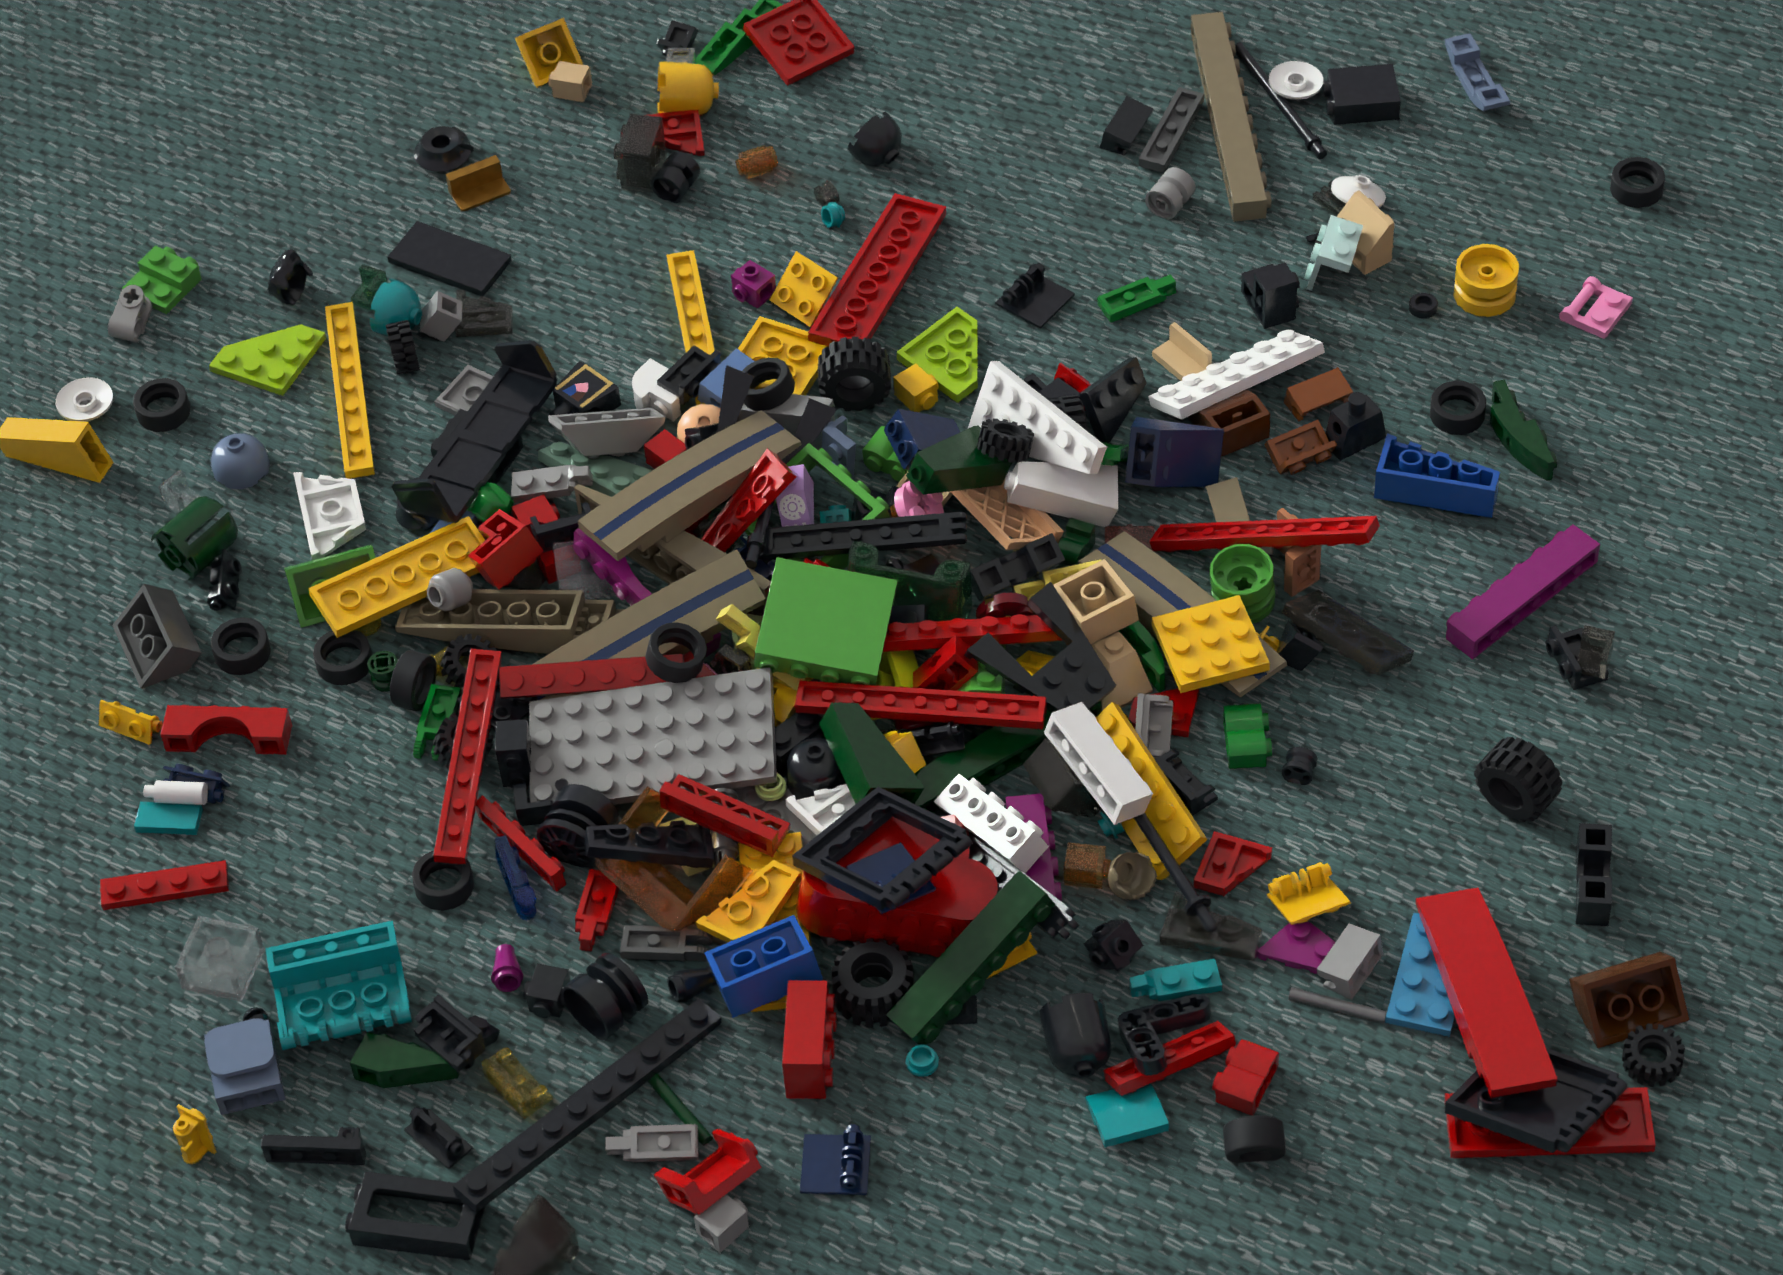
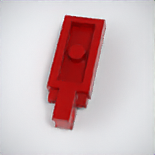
M595 869L589 870L575 916V932H580L579 950L592 952L596 936H604L605 930L607 931L622 881L620 873Z

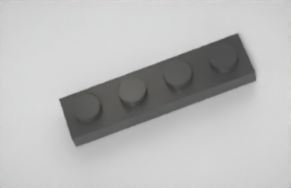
M1178 87L1139 157L1140 167L1162 173L1166 171L1204 103V93Z

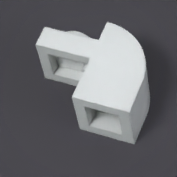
M650 358L635 372L632 379L635 406L637 409L652 407L674 422L681 416L679 397L657 385V380L668 368Z

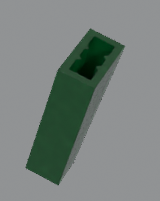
M978 425L917 452L906 477L923 495L1002 485L1012 462H1008L1007 459L1000 461L997 457L991 458L989 454L984 455L981 453L982 450H978L977 443L981 430Z
M831 703L819 725L855 804L877 787L915 804L924 790L923 784L859 703Z

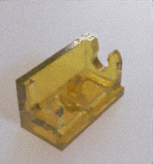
M506 1047L490 1058H485L481 1061L484 1076L523 1119H526L550 1102L553 1096L547 1092L548 1089L544 1085H540L513 1054L510 1055L512 1051Z

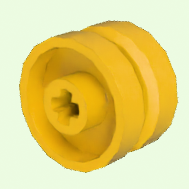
M1492 244L1475 245L1464 250L1456 263L1454 298L1457 305L1465 312L1483 317L1501 315L1509 310L1516 301L1519 263L1515 255L1506 248Z

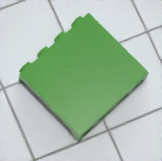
M777 557L755 649L754 667L760 669L770 667L772 673L776 671L787 673L800 679L808 677L821 680L822 682L877 685L890 615L896 595L897 580Z

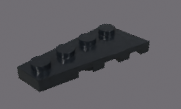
M683 820L671 821L670 826L655 827L653 822L641 823V826L631 829L626 824L587 826L584 835L587 857L711 869L715 859L710 829L699 824L685 825Z

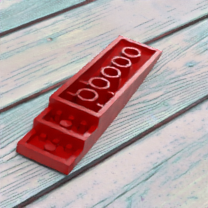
M1479 888L1416 898L1415 903L1469 1059L1473 1058L1479 1077L1484 1078L1490 1098L1555 1087L1557 1076L1513 963Z

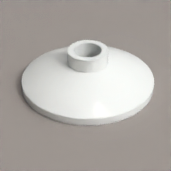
M1289 61L1281 63L1272 69L1269 74V85L1274 92L1282 97L1306 99L1316 95L1322 89L1323 75L1311 64Z
M1362 175L1341 176L1334 179L1331 185L1333 194L1344 203H1347L1354 192L1358 190L1367 198H1371L1378 208L1384 204L1386 199L1384 191L1371 182L1369 178Z
M80 378L66 384L58 392L55 404L58 413L63 418L69 421L87 422L102 416L108 411L113 402V393L110 386L100 379Z

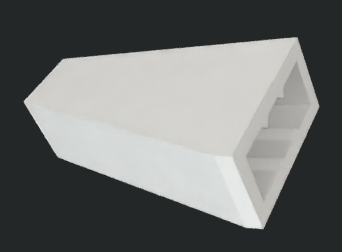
M1017 462L1013 471L1008 472L1005 477L1004 489L1007 490V502L1108 527L1118 511V465H1101L1098 473L1088 474L1049 462Z

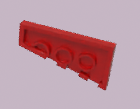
M767 448L701 540L725 552L797 476L776 453Z

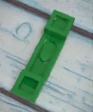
M1139 621L1119 630L1142 657L1141 664L1149 682L1158 692L1164 691V662L1160 649L1151 634Z

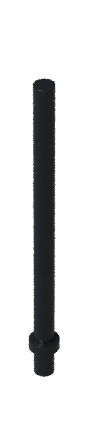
M1241 42L1236 43V54L1305 141L1307 150H1312L1318 159H1324L1327 156V151L1321 145V139L1317 135H1313L1288 101L1272 90L1269 85V77Z

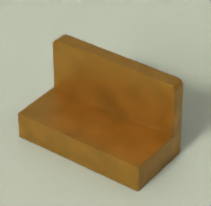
M496 155L446 174L449 193L462 212L511 193V189L502 176L501 164Z

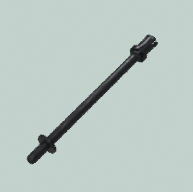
M1146 813L1134 817L1136 823L1187 900L1188 904L1184 908L1186 915L1197 916L1207 932H1215L1217 930V923L1207 909L1211 905L1210 897L1197 894Z

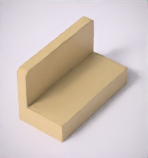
M1176 322L1169 326V340L1152 351V357L1180 381H1182L1184 376L1206 370L1208 365L1212 364L1211 351Z

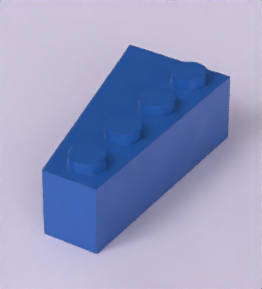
M1387 434L1376 470L1374 498L1492 518L1498 495L1499 471L1467 460L1459 463L1453 461L1449 454L1438 451L1435 455L1421 450L1422 445L1410 441L1406 445L1397 442L1396 436Z

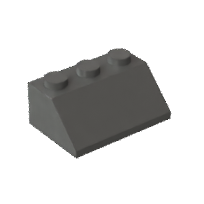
M143 584L112 625L136 680L142 689L187 672L202 653L172 590Z

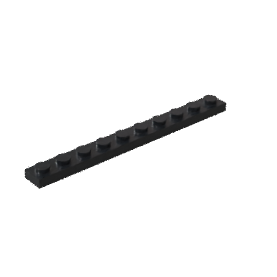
M697 999L453 1185L454 1194L477 1213L648 1082L655 1074L661 1072L704 1039L721 1024V1016L703 1001Z

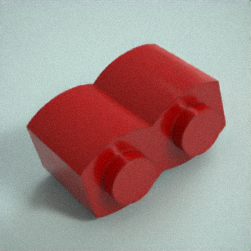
M1241 1039L1237 1047L1232 1046L1225 1062L1227 1067L1223 1072L1219 1071L1216 1074L1212 1090L1216 1091V1103L1253 1116L1278 1069L1279 1052Z

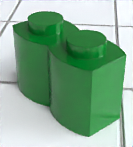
M1261 703L1223 706V725L1229 769L1266 767L1267 757H1272L1271 738H1265V732L1269 731L1268 713H1262Z

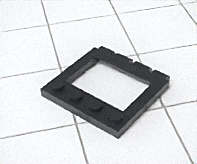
M877 787L792 855L794 866L880 910H883L885 907L895 910L910 897V893L914 894L932 878V875L938 874L953 861V858H957L972 845V840L967 836L966 829L887 790ZM892 817L939 839L935 845L884 887L836 864Z

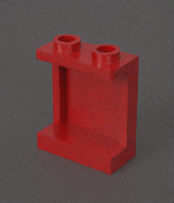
M715 1129L712 1135L719 1146L715 1152L684 1175L663 1167L654 1174V1177L671 1203L700 1215L762 1168L756 1158L758 1151L749 1139H742L732 1132L727 1133L720 1129Z

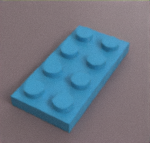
M1413 912L1385 1023L1450 1037L1455 1015L1420 914Z

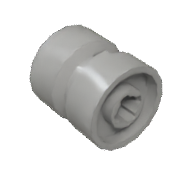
M1176 167L1168 168L1146 194V205L1153 214L1167 220L1173 219L1181 210L1183 204L1195 193V182L1186 171Z

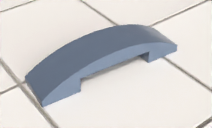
M1471 33L1445 39V46L1452 67L1472 103L1483 111L1510 105V100L1501 84H1494L1480 60V49Z

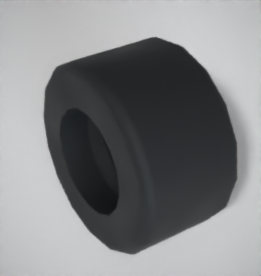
M1246 1116L1233 1119L1223 1127L1225 1156L1227 1160L1233 1163L1276 1161L1286 1154L1284 1125L1280 1119L1271 1116Z

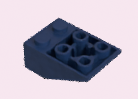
M1136 417L1131 425L1125 483L1152 487H1206L1218 483L1224 429Z

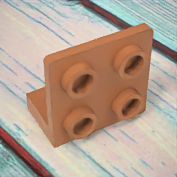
M1284 508L1277 511V520L1298 519ZM1311 545L1308 547L1283 546L1278 548L1285 555L1284 591L1291 597L1320 580L1322 545Z

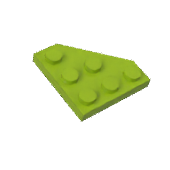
M955 307L896 352L897 360L909 368L916 363L928 375H933L938 382V390L956 403H959L978 388L977 320L959 307Z
M300 324L223 346L210 363V372L284 396L326 340V334L323 331Z

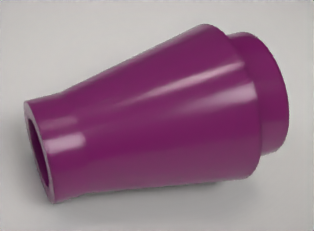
M502 944L495 950L496 956L491 980L498 990L511 992L519 988L524 976L516 958L514 947L509 944Z

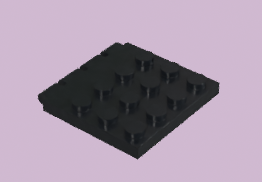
M1546 1048L1557 1076L1555 1087L1490 1098L1484 1078H1480L1478 1071H1476L1445 1102V1113L1554 1153L1556 1150L1568 1152L1581 1136L1593 1126L1597 1119L1609 1109L1613 1102L1625 1092L1628 1086L1623 1079L1619 1078V1073Z

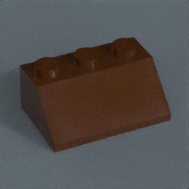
M1663 952L1653 953L1569 979L1575 1006L1597 1048L1627 1039L1628 1034L1631 1031L1635 1033L1636 1027L1640 1025L1643 1030H1646V1024H1653V1029H1658V1024L1664 1025V1028L1689 1021L1675 957Z

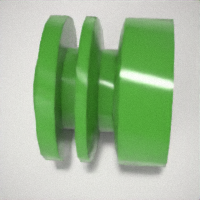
M1235 544L1225 547L1215 555L1210 563L1212 597L1218 601L1240 595L1252 624L1266 618L1275 606L1274 566L1270 556L1261 548L1251 544Z

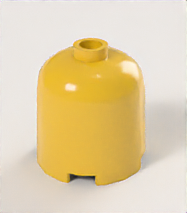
M659 62L657 91H660V100L657 102L658 113L699 110V115L707 113L712 106L713 99H718L719 83L713 82V75L709 68L701 64Z

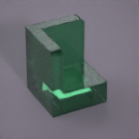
M362 264L359 268L362 284L351 296V302H353V305L375 312V310L371 309L372 301L381 284L384 282L388 283L386 272Z

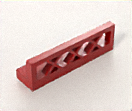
M680 774L677 775L672 784L665 781L659 790L661 808L771 857L774 856L790 830L789 822ZM681 786H682V787H685V788H687V789H689V790H692L694 793L689 792V791H687V790H685V789H682V788H680V787H681ZM739 813L746 814V815L749 816V818L746 817V816H743V815H741V814H739ZM771 825V826H773V827L779 829V831H777V830H775V829H773V828H771V827H768V826Z

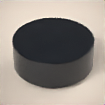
M1417 293L1410 298L1409 311L1413 316L1426 319L1437 313L1438 301L1435 296L1429 293Z

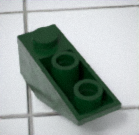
M366 1032L350 1062L355 1080L381 1088L458 1079L460 1075L457 1070L433 1051L423 1049L416 1043L407 1044L394 1040L386 1034L377 1035Z

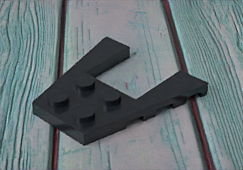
M728 365L725 368L718 432L737 422L754 379L753 375ZM809 398L794 435L801 441V446L787 455L785 464L808 443L813 444L835 414L836 408Z
M1051 582L1032 596L1027 605L1068 646L1034 675L1031 676L989 633L968 648L964 654L966 658L970 660L974 658L985 665V670L994 676L1000 675L1013 683V688L1022 694L1027 692L1031 696L1046 697V709L1050 712H1055L1083 702L1090 711L1116 687L1112 677Z

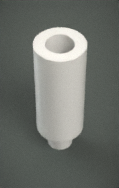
M157 780L154 785H145L143 794L144 797L154 798L155 803L205 805L208 799V786L205 782Z

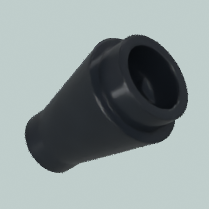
M710 966L674 971V974L667 979L668 988L675 1001L683 999L684 1002L717 984Z

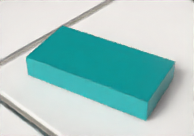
M140 802L134 828L137 833L197 835L203 809L201 805Z

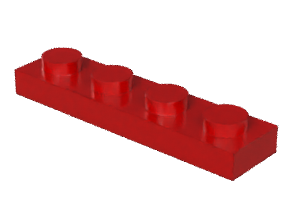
M483 795L477 799L476 812L480 820L556 892L567 885L563 876L565 869L554 856L549 858L538 840L535 838L530 840L525 835L526 832L516 820L510 821L506 818L505 811L496 801L491 803Z
M226 860L100 879L101 906L103 910L227 892L229 891Z
M1215 1021L1162 1044L1165 1049L1167 1067L1162 1073L1144 1075L1137 1070L1132 1058L1105 1069V1081L1121 1096L1135 1092L1143 1086L1162 1080L1166 1076L1184 1068H1190L1207 1058L1220 1055L1232 1046L1235 1047V1035L1219 1021Z

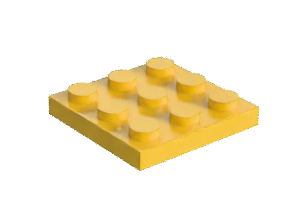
M759 316L738 350L754 361L764 358H778L785 361L795 382V389L792 394L807 395L818 378L819 355H822V350L829 346L808 341V331ZM777 379L767 380L754 389L765 388L773 384Z
M1240 595L1152 617L1153 630L1180 693L1270 670V662Z

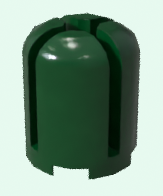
M207 496L194 499L152 535L151 542L156 538L157 544L161 549L158 557L170 570L173 571L178 568L190 576L188 580L194 579L222 553V549H227L237 538L238 528L235 519L230 512H227L190 545L187 543L224 507L217 500Z

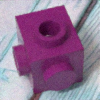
M751 260L742 267L737 268L731 275L732 292L735 298L741 302L746 301L757 309L771 298L776 289L775 275Z

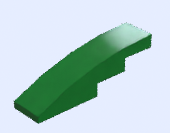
M759 0L751 10L744 8L732 24L724 23L693 61L694 64L706 66L713 75L722 71L754 44L743 31L744 23L783 4L776 0Z

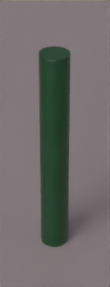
M655 1074L648 1081L651 1087L683 1124L698 1125V1141L702 1146L712 1141L713 1137L660 1075Z

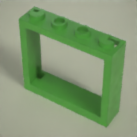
M808 443L786 464L788 467L804 464L808 472L818 465L871 510L862 520L891 518L887 511L890 508L889 505L879 496L876 499L872 497L870 489L861 480L857 482L852 480L851 473L842 464L836 466L832 463V457L823 448L817 450ZM757 519L744 531L748 536L754 532ZM861 553L823 556L820 560L831 568L844 570ZM790 558V559H789V560H794V561L803 562L800 558Z

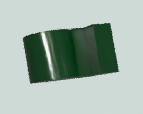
M1075 518L1069 519L1066 525V532L1058 543L1065 558L1062 564L1068 566L1079 564V560L1089 554L1095 544L1094 524Z

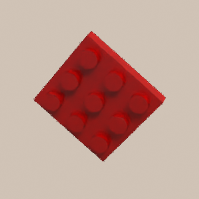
M792 0L744 23L743 31L787 86L854 54L855 46L818 0Z

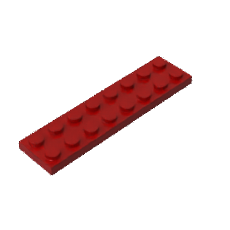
M894 193L810 328L808 341L829 346L831 342H839L841 338L845 337L847 339H852V337L871 339L945 218L946 206Z

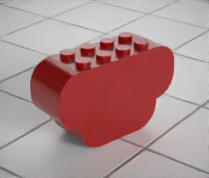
M892 817L836 864L846 868V866L900 842L912 858L916 860L935 845L939 839ZM968 848L957 858H953V861L938 874L932 875L930 881L935 886V891L901 905L895 910L880 914L876 907L803 871L796 913L799 921L806 929L820 936L835 938L840 941H860V943H865L868 938H873V942L885 939L888 945L894 942L899 945V950H905V952L912 951L940 957L997 895L998 884L995 875L987 866L976 860L969 859L970 849Z

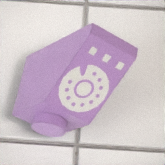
M804 464L789 466V469L797 477L776 498L781 525L786 527L814 524V482Z

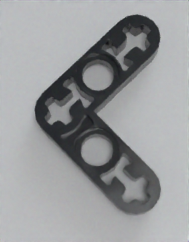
M1193 994L1129 1010L1119 1015L1120 1037L1140 1073L1156 1075L1166 1069L1165 1049L1157 1035L1208 1021L1212 1016L1209 998L1202 994Z

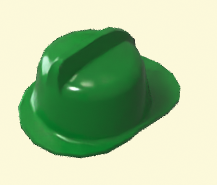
M487 482L483 487L479 488L477 497L467 509L482 522H485L499 509L511 516L513 499L499 485Z

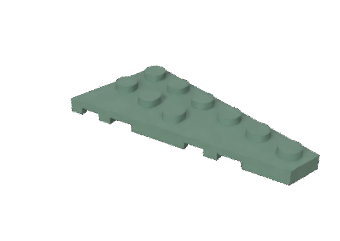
M560 441L538 450V461L549 467L563 465L589 466L593 474V485L585 487L610 497L652 471V469L606 455H599V458L589 459L588 456L582 455L571 445Z

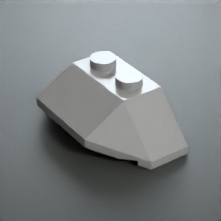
M649 407L549 415L548 421L574 449L582 455L588 456L589 459L599 458V455L609 454L620 457L624 456L625 453L637 452L665 423L666 417L654 408Z

